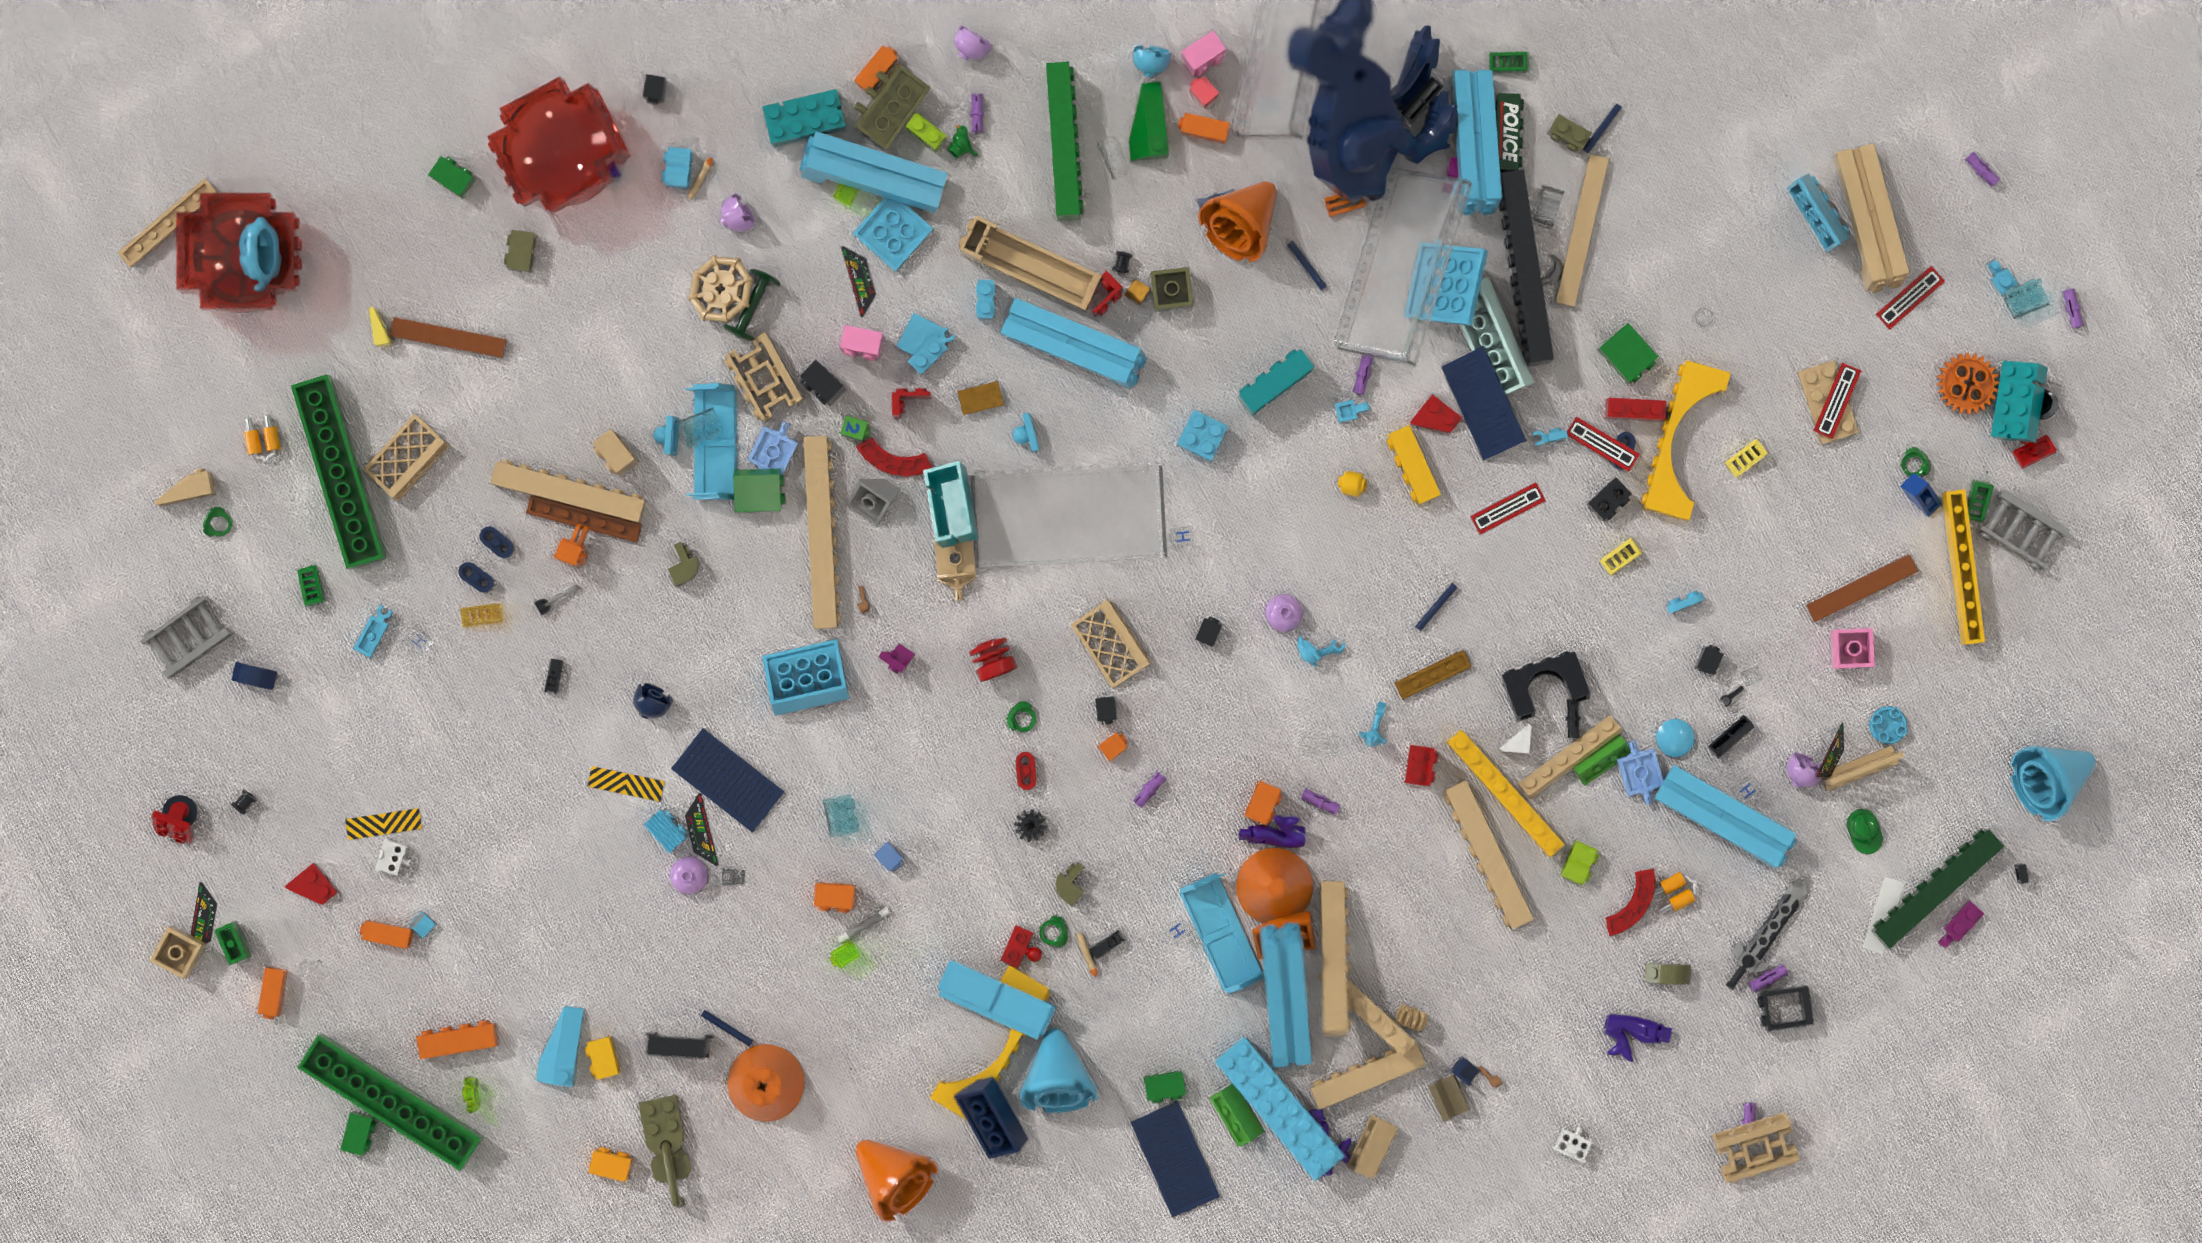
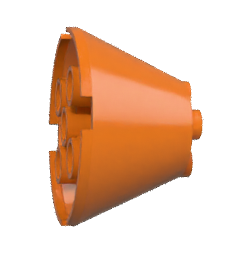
M761 1044L745 1050L735 1059L728 1074L727 1084L730 1098L742 1114L753 1120L768 1122L781 1119L796 1108L803 1095L805 1080L802 1067L794 1055L784 1048L771 1044ZM761 1082H762V1083H765V1082H766V1083H767V1086H766L765 1088H763V1087L761 1086Z

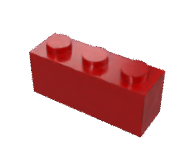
M1606 399L1605 419L1658 422L1665 420L1666 400Z

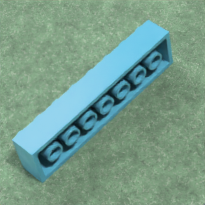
M1246 1037L1240 1039L1214 1061L1314 1181H1317L1345 1157Z

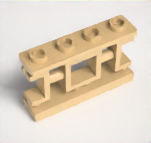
M764 332L753 341L757 349L741 358L738 352L734 350L725 355L727 357L725 363L730 371L734 370L737 376L734 379L738 386H743L746 393L743 395L748 404L752 403L755 410H753L755 417L758 421L761 419L765 423L774 417L770 411L771 407L786 400L791 408L795 404L804 401L768 335ZM760 343H763L775 365L771 366L768 360L761 364L758 363L755 355L763 351L759 345ZM734 358L737 359L739 364L746 360L750 362L752 369L745 372L747 381L744 380L733 361ZM768 367L775 382L759 391L751 375ZM778 377H782L793 399L790 400L787 393L779 398L777 397L774 388L781 385ZM755 391L758 397L765 393L768 394L771 402L763 406L766 414H763L751 392Z
M1785 1112L1711 1135L1718 1155L1727 1153L1729 1164L1720 1166L1726 1183H1734L1742 1178L1754 1177L1758 1173L1773 1171L1777 1167L1792 1165L1800 1161L1795 1145L1786 1146L1783 1135L1792 1132L1790 1119ZM1777 1131L1778 1139L1769 1141L1767 1134ZM1763 1141L1766 1153L1749 1158L1746 1146ZM1740 1143L1741 1150L1732 1152L1730 1146ZM1781 1146L1783 1153L1772 1155L1771 1149ZM1744 1157L1745 1164L1736 1167L1734 1160Z

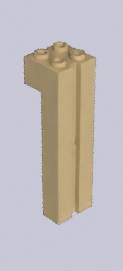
M1869 144L1860 146L1858 149L1852 150L1851 148L1838 151L1834 156L1863 264L1860 272L1865 291L1877 293L1886 286L1891 289L1901 287L1909 274L1875 145Z
M977 215L974 219H970L966 228L968 229V234L966 237L962 236L958 245L961 255L1079 310L1087 311L1101 281V275L998 228L997 224Z

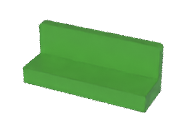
M1618 734L1576 765L1573 770L1577 773L1582 784L1586 786L1617 764L1616 759L1627 756L1631 751L1625 740Z
M1233 1083L1209 1097L1238 1147L1251 1142L1264 1132L1243 1095Z

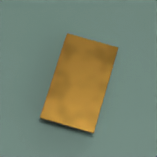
M998 381L957 391L963 415L1004 405Z

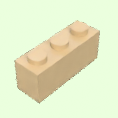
M1371 1114L1346 1166L1361 1175L1373 1179L1379 1171V1166L1388 1152L1391 1141L1396 1136L1398 1127Z

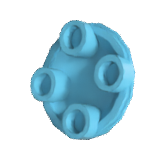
M1881 707L1870 718V732L1880 743L1887 745L1895 744L1907 734L1906 718L1900 709L1896 707Z
M1670 719L1664 722L1656 733L1658 747L1665 755L1670 757H1680L1687 754L1694 743V732L1691 726L1679 719Z

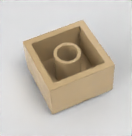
M612 429L593 442L596 446L593 450L600 458H605L607 461L605 465L613 474L621 476L639 462L619 435Z
M169 926L155 949L150 962L182 979L190 977L207 943L174 926Z

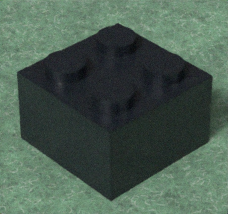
M816 359L800 375L802 379L801 384L810 392L814 390L817 393L815 397L823 405L828 403L831 406L846 390Z

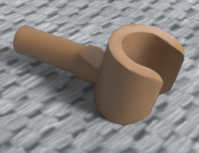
M858 586L862 602L857 604L860 612L864 614L870 610V606L866 600L863 586Z
M1482 1066L1478 1068L1488 1079L1492 1087L1496 1088L1502 1084L1498 1075L1491 1077Z

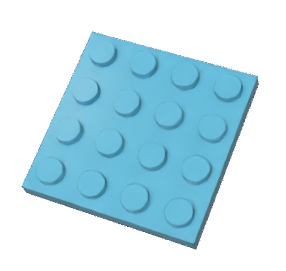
M1421 243L1405 317L1415 320L1472 326L1488 250Z

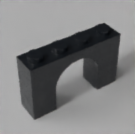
M1566 651L1561 653L1559 657L1553 659L1552 657H1547L1541 660L1540 663H1529L1524 665L1522 669H1510L1504 672L1502 683L1516 722L1535 717V709L1528 688L1535 678L1542 675H1552L1560 679L1566 688L1571 704L1590 699V691L1575 651L1571 653Z

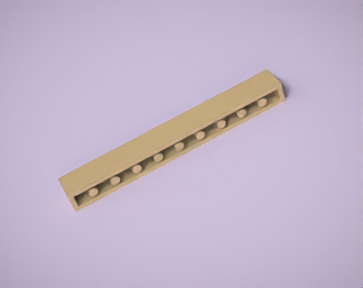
M827 436L803 437L814 629L838 628V624H841V612H837V605L840 604V593H836V585H839V574H835V566H838V555H834V547H837V537L833 536V528H836V518L832 517V509H835L834 497L831 498V490H834V480L830 478V471H833V461L829 459V452H832V442L828 440Z

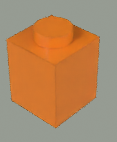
M1116 732L1098 745V747L1110 761L1128 748L1126 746L1128 741L1122 733L1118 735Z

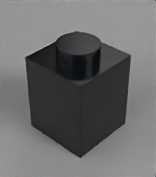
M646 74L642 97L644 100H647V103L658 105V102L664 103L667 79L661 76Z
M1211 616L1208 619L1204 618L1195 640L1213 647L1222 627L1219 624L1220 620Z
M1705 646L1694 668L1709 675H1715L1724 654L1719 652L1720 648L1716 646Z
M1114 696L1095 698L1097 720L1102 721V725L1113 724V720H1117Z

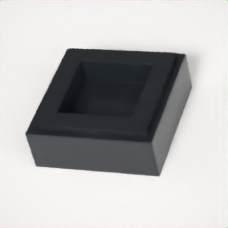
M2015 864L2017 883H2029L2026 864Z

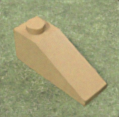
M205 469L194 470V474L187 475L154 501L155 505L164 506L216 495L212 473L205 471Z

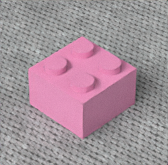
M1213 30L1181 51V59L1193 77L1196 75L1200 77L1208 71L1207 68L1213 64L1217 66L1224 61L1226 48Z
M844 325L840 349L846 356L856 357L857 355H862L865 360L875 361V358L880 359L884 335L882 332Z
M1873 628L1830 631L1832 669L1875 667Z

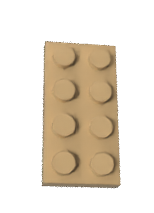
M1835 360L1797 372L1814 425L1817 423L1838 373ZM1849 402L1833 439L1817 433L1821 445L1859 433Z

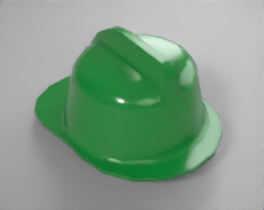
M1858 809L1852 812L1847 819V829L1854 847L1863 854L1875 853L1882 846L1883 842L1882 832L1876 817L1872 812L1865 809Z

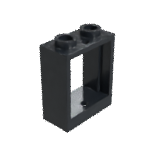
M1801 985L1760 991L1757 1001L1759 1008H1762L1763 1015L1760 1016L1761 1026L1765 1027V1030L1772 1031L1814 1025L1809 986ZM1798 992L1802 1020L1771 1024L1767 996Z

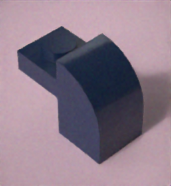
M236 662L231 680L273 690L277 671Z

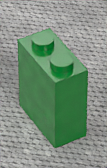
M1629 323L1597 349L1627 384L1631 381L1633 383L1637 382L1642 377L1641 372L1647 369L1649 371L1657 364L1655 362L1658 358L1656 353Z
M734 470L735 512L781 511L782 505L786 504L785 493H782L781 486L785 485L784 475H781V470Z

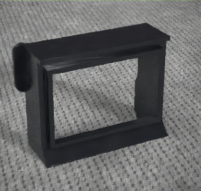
M645 1032L644 1035H647L646 1055L709 1058L710 1038L714 1037V1034H706L703 1039L657 1036L656 1032Z

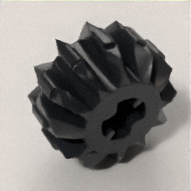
M1033 809L1030 810V816L1024 810V819L1020 815L1017 816L1022 822L1014 823L1015 826H1021L1020 829L1015 831L1016 833L1023 831L1020 839L1028 835L1027 842L1031 841V835L1037 841L1036 833L1044 836V833L1039 830L1040 828L1047 829V826L1040 825L1046 819H1037L1041 815L1040 812L1034 817ZM1029 820L1034 821L1033 824H1036V828H1032V831H1028V827L1025 828V823H1029Z

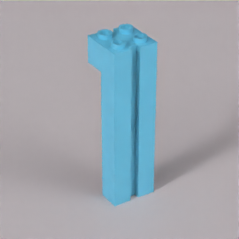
M1454 70L1451 83L1453 104H1457L1455 127L1459 185L1456 190L1457 213L1472 215L1474 211H1480L1483 215H1491L1496 212L1502 199L1492 70H1477V72Z
M817 131L813 137H809L804 151L807 154H804L799 168L802 171V178L823 184L825 179L932 213H935L938 209L948 174L947 172Z
M1014 299L1009 310V316L1000 331L1004 337L1108 378L1109 381L1130 390L1132 386H1136L1139 380L1137 372L1140 368H1144L1147 360L1145 358L1146 354L1141 348L1020 299Z
M1672 765L1654 797L1658 802L1752 854L1753 857L1772 868L1783 866L1787 859L1785 855L1787 849H1792L1797 841L1794 832L1675 765Z
M1286 923L1281 928H1276L1274 925L1260 927L1273 1068L1289 1066L1291 1063H1296V1065L1312 1064L1299 924Z

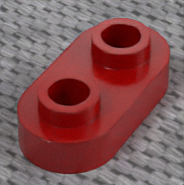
M1021 752L1016 757L1017 783L1023 790H1030L1036 785L1035 758L1029 752ZM1025 757L1029 759L1027 765L1022 764V759ZM1025 777H1029L1031 779V782L1029 784H1025L1023 782V779Z

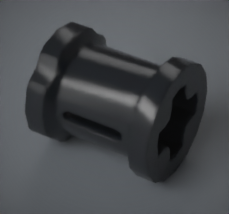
M1116 251L1117 259L1112 270L1129 274L1128 265L1133 255Z
M243 789L242 795L236 802H232L231 805L238 812L245 815L246 809L253 802L255 803L257 799L247 790Z

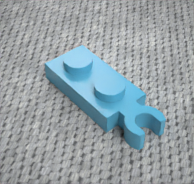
M947 327L941 331L939 338L934 334L907 361L921 376L948 350L945 344L955 339L954 334L950 338L945 337V333L948 331Z
M383 605L378 607L377 617L371 615L353 648L369 658L373 656L389 626L385 620L393 614V611L389 610L386 615H383Z

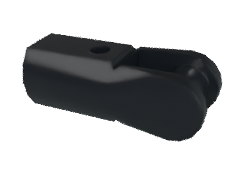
M550 658L544 689L545 693L551 691L557 695L563 660ZM550 678L556 679V684H550Z
M1119 930L1091 947L1090 951L1096 959H1099L1121 944L1125 939L1121 938ZM1111 937L1116 943L1113 946L1107 941Z

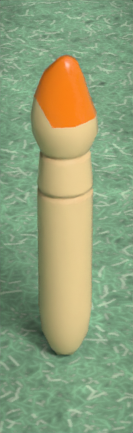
M708 158L703 163L702 169L688 193V199L694 198L705 176L711 169L712 158Z
M1078 932L1077 940L1088 965V970L1096 977L1097 967L1083 934Z

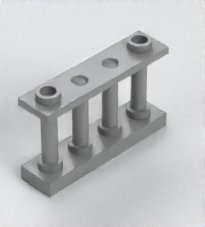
M2006 490L2000 491L1996 498L2001 500V505L1987 528L1980 526L1977 531L1981 533L1980 536L1988 541L1992 539L2030 563L2029 566L2037 571H2040V569L2046 570L2048 565L2043 563V560L2055 540L2060 537H2067L2070 529ZM2012 507L2017 510V515L2002 538L1993 531L2007 508ZM2029 517L2034 520L2032 522L2033 526L2020 548L2010 543V540L2023 519ZM2045 527L2050 530V535L2035 558L2026 551L2040 528Z
M197 596L190 601V606L155 631L152 629L143 635L144 639L140 642L144 645L151 643L166 664V670L162 672L166 679H172L233 635L229 628L219 627L203 604L209 601L207 597ZM196 609L213 631V636L208 640L203 638L188 617ZM181 620L197 641L196 645L198 647L193 651L187 649L172 627ZM165 631L182 654V658L177 662L175 660L172 661L157 640V637Z

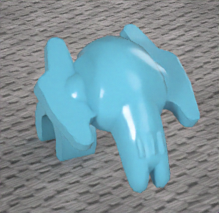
M1301 636L1297 640L1301 658L1314 667H1318L1316 662L1322 656L1331 653L1341 654L1345 648V643L1340 648H1337L1335 646L1336 640L1333 639L1329 647L1317 651V648L1306 640L1303 641Z
M1378 702L1372 730L1368 732L1359 731V736L1365 738L1364 741L1369 747H1375L1379 743H1387V739L1378 733L1381 719L1385 712L1386 703Z

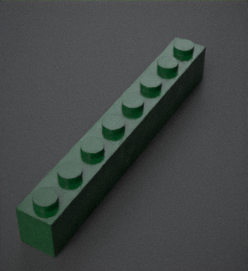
M1979 829L1973 835L1974 839L1972 841L1962 844L1959 847L1960 851L1955 856L1952 854L1944 861L1946 864L1943 867L1934 869L1927 881L1923 880L1916 886L1917 890L1914 893L1905 895L1898 907L1896 905L1887 912L1888 916L1885 919L1880 918L1873 924L1874 928L1871 932L1885 948L1891 949L2004 847L1989 829Z

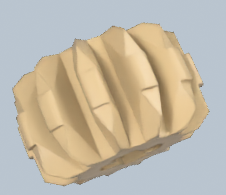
M1402 1004L1397 1009L1395 1021L1410 1029L1423 1031L1428 1022V1014L1413 1006Z

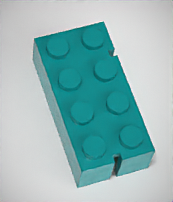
M837 89L783 101V106H780L779 103L762 106L770 142L773 147L809 139L810 136H814L816 131L823 134H831L847 130Z
M1296 349L1292 350L1286 355L1285 361L1282 363L1280 360L1271 366L1269 373H1261L1255 378L1253 385L1248 383L1240 389L1238 399L1251 416L1264 408L1266 403L1272 402L1313 371L1314 365L1302 349L1298 351Z
M2002 362L1991 437L2005 441L2036 443L2045 388L2033 384V382L2045 384L2048 367L2039 363Z
M960 461L923 470L926 487L928 488L927 495L936 543L945 548L959 544L958 540L964 543L979 539L966 467Z

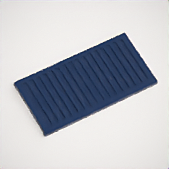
M1484 346L1441 366L1483 461L1527 441Z
M702 728L677 762L671 767L675 773L752 833L755 832L757 826L784 793L781 788L704 728Z
M1178 1101L1130 1122L1172 1218L1220 1197Z

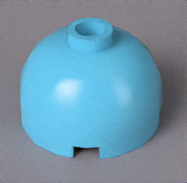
M1144 45L1134 46L1133 62L1135 67L1143 72L1144 76L1154 77L1155 74L1162 73L1169 66L1172 54L1169 50L1155 46H1149V48L1143 49Z

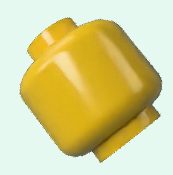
M1346 471L1343 476H1339L1338 487L1341 488L1343 495L1359 497L1366 491L1367 479L1360 472Z

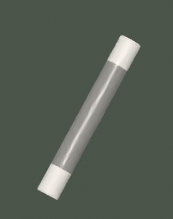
M886 906L839 936V941L843 944L891 912Z

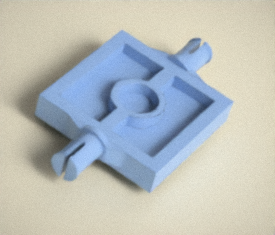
M783 421L779 431L763 426L747 461L755 464L759 469H780L781 475H784L799 442L786 435L791 424Z
M1636 740L1629 741L1631 753L1616 759L1626 795L1643 794L1645 804L1647 805L1653 803L1650 792L1660 787L1663 783L1655 749L1650 748L1638 751Z

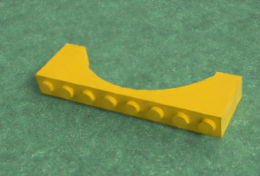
M1688 360L1679 365L1677 375H1680L1679 381L1674 383L1672 393L1675 395L1673 401H1669L1667 407L1669 416L1668 420L1665 419L1662 425V430H1664L1663 437H1659L1656 448L1659 451L1658 455L1654 456L1651 467H1654L1652 475L1649 474L1646 485L1649 487L1647 493H1643L1641 499L1642 509L1683 521L1690 520L1694 502L1690 501L1684 494L1673 471L1671 461L1673 435L1681 418L1696 402L1713 393H1724L1726 391L1730 372Z
M1009 965L1000 982L1044 1002L1050 996V993H1048L1049 987L1012 965ZM1011 1028L1004 1050L988 1068L967 1079L954 1082H943L940 1080L930 1098L966 1120L953 1096L979 1079L994 1076L998 1083L1001 1078L998 1075L1001 1069L1005 1070L1011 1061L1008 1059L1011 1052L1016 1053L1021 1044L1018 1040L1021 1035L1024 1037L1026 1035Z

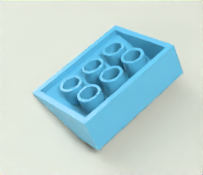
M1809 173L1796 179L1787 187V190L1825 251L1829 252L1850 239L1848 236L1849 231L1845 225H1841L1838 220L1839 215L1834 208L1831 209L1828 204L1829 199L1824 192L1821 193L1818 188L1819 183L1814 176L1811 177Z
M837 639L762 656L770 702L775 716L850 699Z

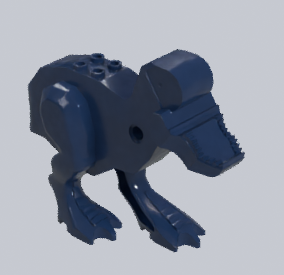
M1339 0V3L1335 6L1336 9H1333L1331 14L1324 16L1325 19L1318 25V28L1313 29L1308 26H1302L1292 32L1288 40V63L1291 69L1313 77L1319 83L1311 109V116L1308 118L1310 134L1307 136L1314 176L1333 192L1349 202L1360 201L1364 196H1368L1371 201H1377L1385 194L1386 177L1397 153L1404 155L1408 161L1419 164L1431 153L1450 147L1447 141L1449 134H1454L1456 127L1457 104L1450 105L1448 91H1442L1438 97L1435 96L1429 103L1421 132L1416 137H1413L1411 132L1405 127L1403 118L1398 110L1403 111L1430 79L1432 68L1437 67L1440 39H1432L1430 25L1424 26L1421 31H1415L1400 78L1391 89V77L1375 61L1361 54L1365 46V34L1374 21L1373 0Z

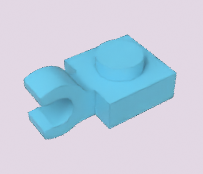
M1997 260L1987 265L1994 275L1990 280L2000 295H2003L2018 284L2008 268L2002 271Z
M1354 400L1335 404L1339 423L1358 419L1357 413L1370 410L1368 402L1355 405Z
M1561 428L1551 429L1549 434H1544L1541 431L1532 433L1533 436L1539 435L1541 437L1540 442L1534 443L1535 446L1568 438L1567 430L1561 431Z

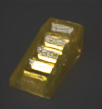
M501 603L460 608L462 627L503 622ZM484 609L487 612V620H485ZM476 610H478V612H479V620H480V621H477V613H476ZM468 611H471L472 622L469 621Z

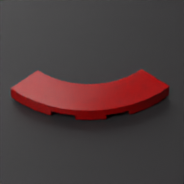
M873 437L856 446L861 455L871 465L891 475L917 476L924 474L923 470L933 468L925 452L912 457L895 456L883 450Z
M1654 868L1635 872L1636 884L1631 900L1618 913L1605 917L1609 936L1617 935L1631 928L1649 908L1655 891Z

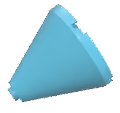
M2040 746L2025 747L2015 753L2010 766H2014V775L2011 776L2014 791L2020 802L2031 814H2039L2043 816L2042 820L2045 821L2056 820L2064 816L2070 809L2095 768V757L2087 751Z
M1059 1028L1049 1029L1043 1037L1021 1089L1020 1103L1023 1107L1032 1111L1036 1110L1035 1106L1044 1107L1045 1113L1069 1112L1089 1106V1100L1092 1098L1093 1102L1097 1100V1087L1065 1033L1060 1031Z

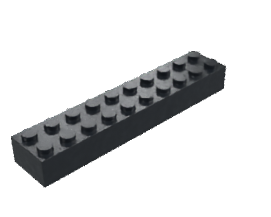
M1524 170L1505 172L1500 174L1502 199L1498 207L1500 212L1503 211L1501 226L1503 231L1506 230L1504 245L1505 249H1509L1507 264L1508 268H1512L1510 283L1511 287H1515L1513 302L1514 306H1518L1516 321L1518 325L1521 324L1519 340L1521 344L1524 343L1522 355L1525 362H1527V366L1548 364L1554 360L1525 172Z

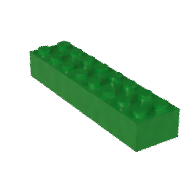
M1069 61L1046 63L1057 221L1080 220V214L1084 213L1083 200H1079L1078 196L1082 195L1081 181H1077V176H1081L1080 162H1076V157H1080L1079 143H1075V138H1078L1077 124H1073V120L1077 119L1076 105H1072V101L1076 100L1075 86H1071V82L1074 81V69L1069 67Z

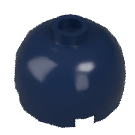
M640 683L635 691L633 704L641 717L645 719L659 718L669 710L673 702L672 697L669 694L667 697L662 694L664 690L649 683H644L641 686Z

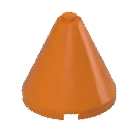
M1263 181L1208 200L1199 210L1198 218L1200 226L1204 224L1207 229L1205 235L1209 241L1222 253L1237 261H1242L1243 258L1249 259V262L1258 260L1265 252L1277 194L1275 186L1271 182Z
M1268 848L1254 853L1243 863L1237 876L1236 892L1238 900L1246 913L1253 919L1266 923L1289 914L1304 912L1312 897L1313 880L1309 868L1299 856L1285 849Z
M862 1140L856 1146L855 1153L874 1212L882 1221H894L895 1218L893 1216L899 1212L902 1215L908 1213L924 1198L934 1183L931 1176L933 1173L937 1174L938 1168L937 1164L930 1157L872 1140Z

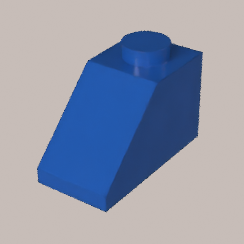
M1915 473L1900 486L1906 496L1927 517H1930L1942 505L1929 483Z

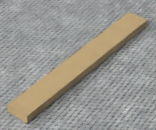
M1589 155L1555 303L1575 307L1609 158Z

